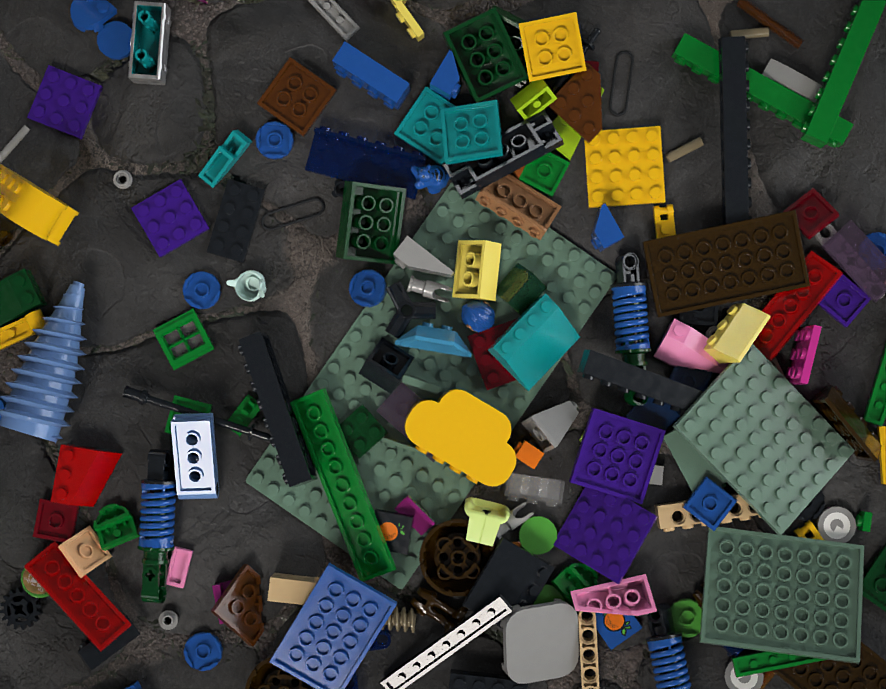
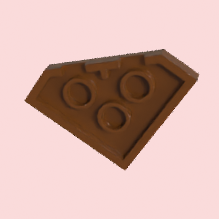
M586 62L587 71L575 73L555 95L557 99L548 107L587 143H590L602 130L601 76Z
M243 564L211 609V612L249 646L254 647L264 632V623H262L261 611H263L262 595H260L259 591L261 578L248 564Z

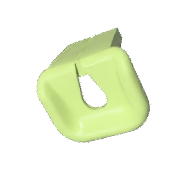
M466 498L464 510L469 516L466 540L493 546L500 524L505 523L510 517L509 508L505 505L479 498ZM483 510H488L490 513L485 514Z

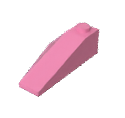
M675 318L668 325L653 356L670 366L700 369L718 374L729 365V363L719 364L704 350L708 340L706 336Z
M646 574L622 579L620 584L613 581L570 591L575 611L631 616L657 612Z

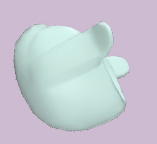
M247 270L241 273L238 278L226 282L227 285L235 288L237 295L241 299L249 302L256 301L260 297L264 298L267 291L264 276L255 270Z

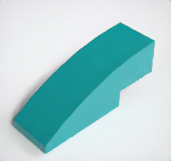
M238 129L233 130L223 145L218 147L198 176L214 188L239 160L252 141Z

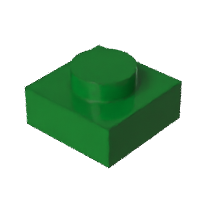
M859 511L855 520L858 530L870 532L872 512Z

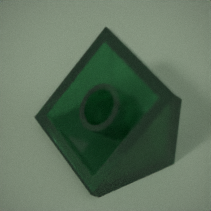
M517 263L497 286L496 295L521 316L547 287L531 271Z

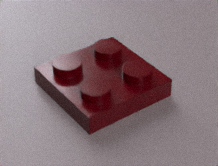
M814 188L783 211L796 210L799 230L809 240L839 217V212Z
M41 498L39 500L33 537L65 542L74 536L79 506L54 503L49 499Z

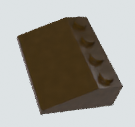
M827 385L810 401L835 431L855 450L853 454L859 460L875 462L878 460L881 450V444L878 442L880 440L873 431L870 432L866 427L867 422L861 416L858 417L855 414L854 406L842 398L843 393L837 386Z

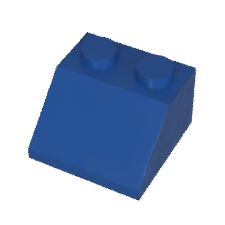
M449 50L430 82V89L450 102L452 98H457L461 85H459L460 78L453 52Z
M606 203L598 209L591 233L592 239L590 240L594 249H599L600 252L624 238Z

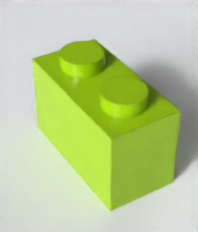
M542 79L532 81L512 97L510 101L524 120L544 110L557 97Z

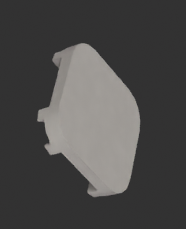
M554 598L553 602L522 607L518 604L512 606V612L506 615L504 619H501L500 626L503 628L504 662L501 665L508 677L518 684H527L560 678L571 673L575 669L579 658L578 615L575 609L569 603Z

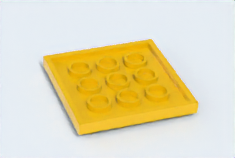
M660 126L601 130L590 143L584 140L589 208H600L605 203L607 207L666 202Z

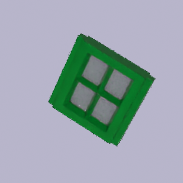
M194 308L153 329L173 370L215 349Z

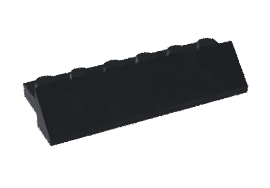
M545 110L501 133L503 156L449 165L443 164L453 186L462 199L564 145L563 139L554 128L553 122Z

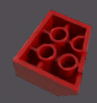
M61 444L51 502L94 507L123 453Z

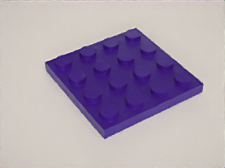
M592 407L569 482L643 504L666 430Z
M585 487L559 531L553 545L615 583L620 584L658 516L627 498L623 499Z

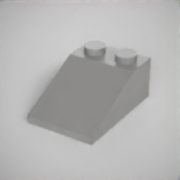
M409 236L404 239L393 253L395 263L402 269L407 267L410 270L452 278L454 275V271Z

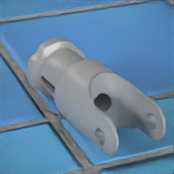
M411 275L407 292L413 291L422 294L423 297L449 302L447 298L435 294L434 290L444 289L452 291V288L434 281L416 279Z
M526 502L512 509L509 519L505 523L500 524L496 535L499 539L510 529L514 530L533 516L534 513L531 512L523 518L515 517L516 513L527 504Z

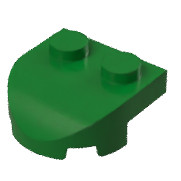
M109 504L99 511L100 514L97 519L94 520V530L98 534L101 549L104 551L140 536L133 514L118 504Z
M574 563L565 567L551 581V584L574 608L570 591L596 586L598 584V575L589 566L582 563Z

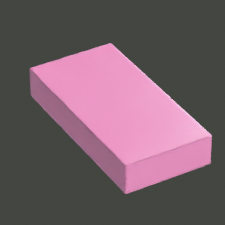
M175 546L167 571L166 585L179 588L185 587L193 550Z

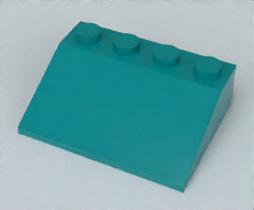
M545 293L533 302L488 351L529 391L580 336L561 309Z

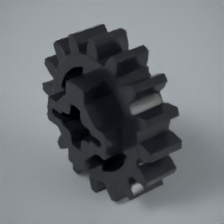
M21 587L16 588V592L13 589L10 590L9 595L3 596L6 601L0 603L4 607V609L0 610V613L5 614L2 621L7 619V626L14 624L15 630L20 626L22 630L26 629L27 625L32 627L34 622L40 620L37 615L43 614V611L39 610V607L43 606V603H38L40 598L31 596L25 590L22 591ZM16 596H25L22 600L15 598ZM20 617H23L25 619L27 618L28 620L20 621L18 619Z

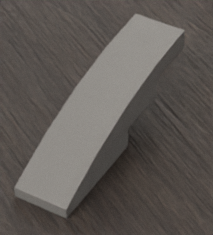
M772 58L762 75L814 103L817 100L815 98L819 87L822 88V85Z

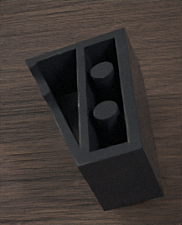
M125 616V618L131 623V626L101 652L89 639L79 646L81 650L77 653L90 671L140 635L128 616Z

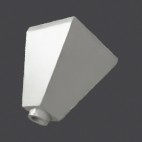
M567 401L534 414L521 423L545 453L559 445L579 414V408L575 402Z

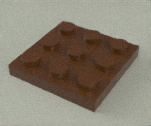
M290 57L257 104L305 137L337 90Z

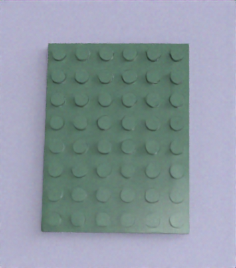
M753 344L741 362L729 363L673 425L687 442L778 535H782L855 451Z
M708 527L699 643L860 663L864 545L717 527L713 531Z

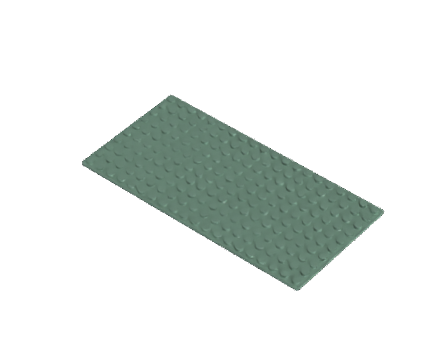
M451 182L412 239L454 271V274L458 240H487L500 243L501 254L496 301H486L495 311V322L492 327L519 318L539 296L546 293L561 309L576 332L579 333L609 290L610 285L616 280V273L551 228L547 229L541 240L531 237L528 232L515 227L512 222L504 217H499L494 211L476 201L475 199L480 190L462 199ZM394 264L385 277L387 288L401 281L412 302H436V319H411L402 336L415 326L422 325V322L434 324L433 328L441 329V325L453 327L452 331L458 333L472 353L471 358L397 346L415 357L405 374L441 386L436 402L444 392L451 389L468 392L505 414L510 421L512 431L561 358L529 391L517 380L486 390L467 336L478 332L465 327L461 318V307L473 300L452 297L454 275L452 278L410 270L407 267L402 269ZM411 275L416 279L430 280L451 287L452 291L444 289L434 290L435 294L447 298L449 302L423 297L422 294L413 291L407 292ZM386 293L383 301L377 306L365 307L304 394L306 396L326 388L339 424L363 404L385 429L387 428L402 379L392 394L361 376L359 372L382 337L394 345L398 339L385 331L397 311L388 293ZM409 305L403 306L402 314L410 315L412 307ZM381 439L360 459L350 449L374 513L376 509L398 513L394 508L409 495L435 521V524L422 536L412 527L407 555L390 552L396 570L380 576L397 588L403 589L420 565V548L426 535L436 525L453 517L475 483L465 477L467 474L464 472L458 474L449 468L450 464L447 462L441 464L432 458L433 454L429 452L425 455L419 451V453L415 452L414 455L403 452L404 448L396 446V449L385 446V442ZM270 443L247 476L246 483L349 554L313 460L312 463L318 479L298 487H289L288 484H285L282 477L284 473L283 467L279 466L276 455H278L276 447L273 448Z

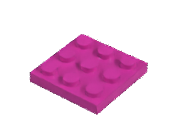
M810 325L800 327V330L796 331L794 341H797L796 346L790 354L791 366L787 368L785 377L792 385L808 384L821 333V326Z

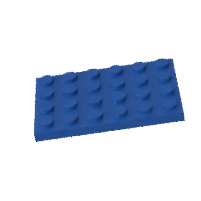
M328 563L269 662L315 689H345L396 607L397 601L335 565Z

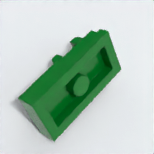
M248 394L228 421L248 427L260 412L257 400ZM234 431V432H235L237 435H239V436H241V435L243 434V433Z

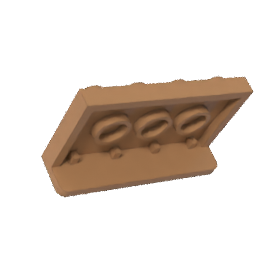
M510 174L481 189L475 199L482 206L494 211L499 217H504L512 222L515 227L523 229L531 237L539 240L542 239L562 207Z

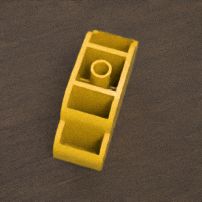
M0 164V213L38 237L59 246L61 243L59 241L74 217L79 215V212Z
M459 389L448 390L439 397L437 402L430 399L420 400L411 407L405 417V433L416 444L415 448L425 455L427 452L433 454L432 458L441 464L447 462L450 464L449 468L458 474L464 472L467 474L465 477L475 484L479 481L487 486H499L508 480L516 466L515 451L507 443L511 435L509 419L502 412L466 391Z

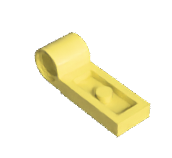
M391 0L397 11L396 17L401 23L405 22L408 27L406 30L411 38H416L418 42L425 38L423 30L404 5L407 0Z

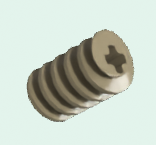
M396 606L381 630H384L387 625L389 631L395 626L396 631L399 632L401 626H403L404 632H407L408 628L411 627L412 633H415L416 614H414L413 608H410L409 612L406 613L405 607L399 612Z

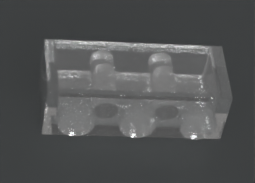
M512 473L505 482L504 496H508L507 500L519 501V498L527 499V503L538 504V501L546 502V506L557 507V504H562L565 481Z

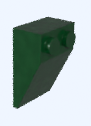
M22 269L0 281V327L47 305L31 270Z

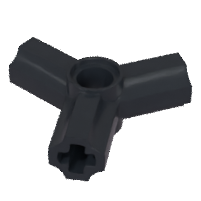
M401 281L386 288L397 309L385 329L392 336L400 338L411 319H436V302H412ZM405 305L412 307V313L408 316L403 315L401 311Z

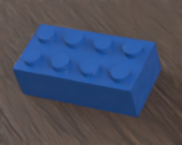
M345 41L332 60L336 74L344 79L348 77L352 80L351 83L359 89L365 88L368 91V95L374 99L379 97L384 101L383 104L392 110L393 108L399 110L410 93V83Z

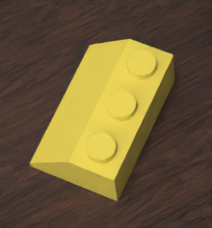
M458 240L453 298L496 301L501 254L500 243L487 240Z
M745 303L732 305L727 310L728 314L718 323V329L707 340L704 350L719 364L740 363L771 317L767 313Z

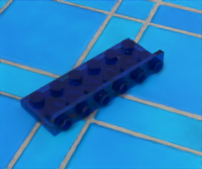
M325 126L315 127V134L305 171L341 179L342 181L406 188L405 198L416 199L418 189L414 185L416 178L411 171V167H425L426 157L423 156V153L412 151V153L405 152V149L399 146L390 148L386 146V143L375 141V143L368 142V139L362 136L353 138L350 137L349 133L343 131L338 133L331 132V128Z

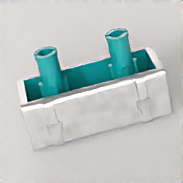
M134 1L128 78L136 84L165 85L168 70L167 58L171 9L166 3Z

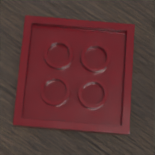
M518 318L467 336L486 390L516 380L488 349Z

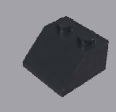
M382 337L366 359L359 374L392 394L415 357Z

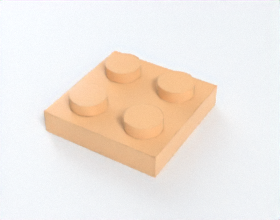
M90 525L58 546L80 578L112 557L108 550L104 551L101 549L99 538Z

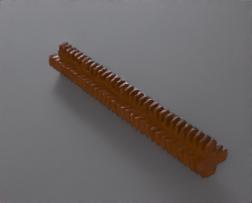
M748 0L738 1L737 7L739 6L743 11L745 10L748 15H753L752 18L759 19L758 22L762 23V25L764 24V26L766 25L770 30L772 29L773 33H778L779 37H784L785 41L789 42V44L792 43L793 47L795 46L798 49L804 42L791 30L789 31L787 27L785 28L781 23H777V20L771 19L766 12L763 13L764 11L760 10V8L758 9L756 5H752V2L750 3Z

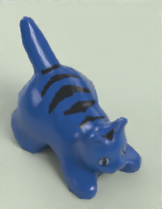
M440 165L411 167V171L416 178L414 184L416 189L419 190L427 187L430 194H437L447 186L449 176L444 167Z

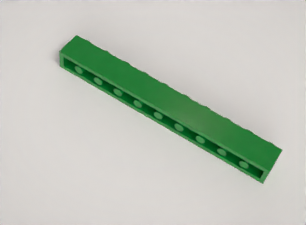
M859 0L858 4L853 6L850 15H852L851 21L848 20L843 29L845 35L839 39L836 45L838 51L830 59L829 65H831V68L825 72L822 78L824 84L822 88L819 87L815 95L816 103L815 105L812 104L807 115L810 116L808 122L805 121L801 127V140L818 148H823L827 144L884 10L886 0Z
M684 33L671 57L674 58L677 64L687 65L691 68L692 72L698 75L703 74L708 77L707 79L710 82L718 84L719 51ZM749 68V71L746 72V80H749V92H746L747 100L757 103L760 109L764 111L770 110L775 113L777 118L781 120L786 119L792 122V126L801 129L804 122H808L810 117L807 115L811 105H815V103ZM838 116L827 145L833 148L843 145L854 124Z

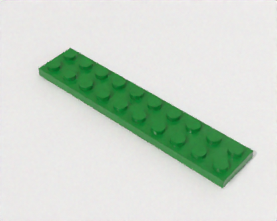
M326 388L290 402L360 581L363 582L396 570L395 563Z

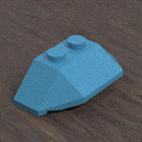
M422 322V325L415 326L395 341L397 346L468 358L472 356V353L458 333L452 331L453 327L441 325V329L433 328L434 324Z

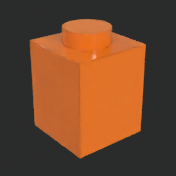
M525 440L523 443L519 441L514 448L516 458L532 469H535L545 454Z

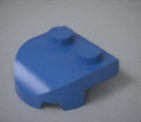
M73 0L70 13L73 25L82 32L86 30L99 32L104 29L103 24L117 14V8L107 0Z

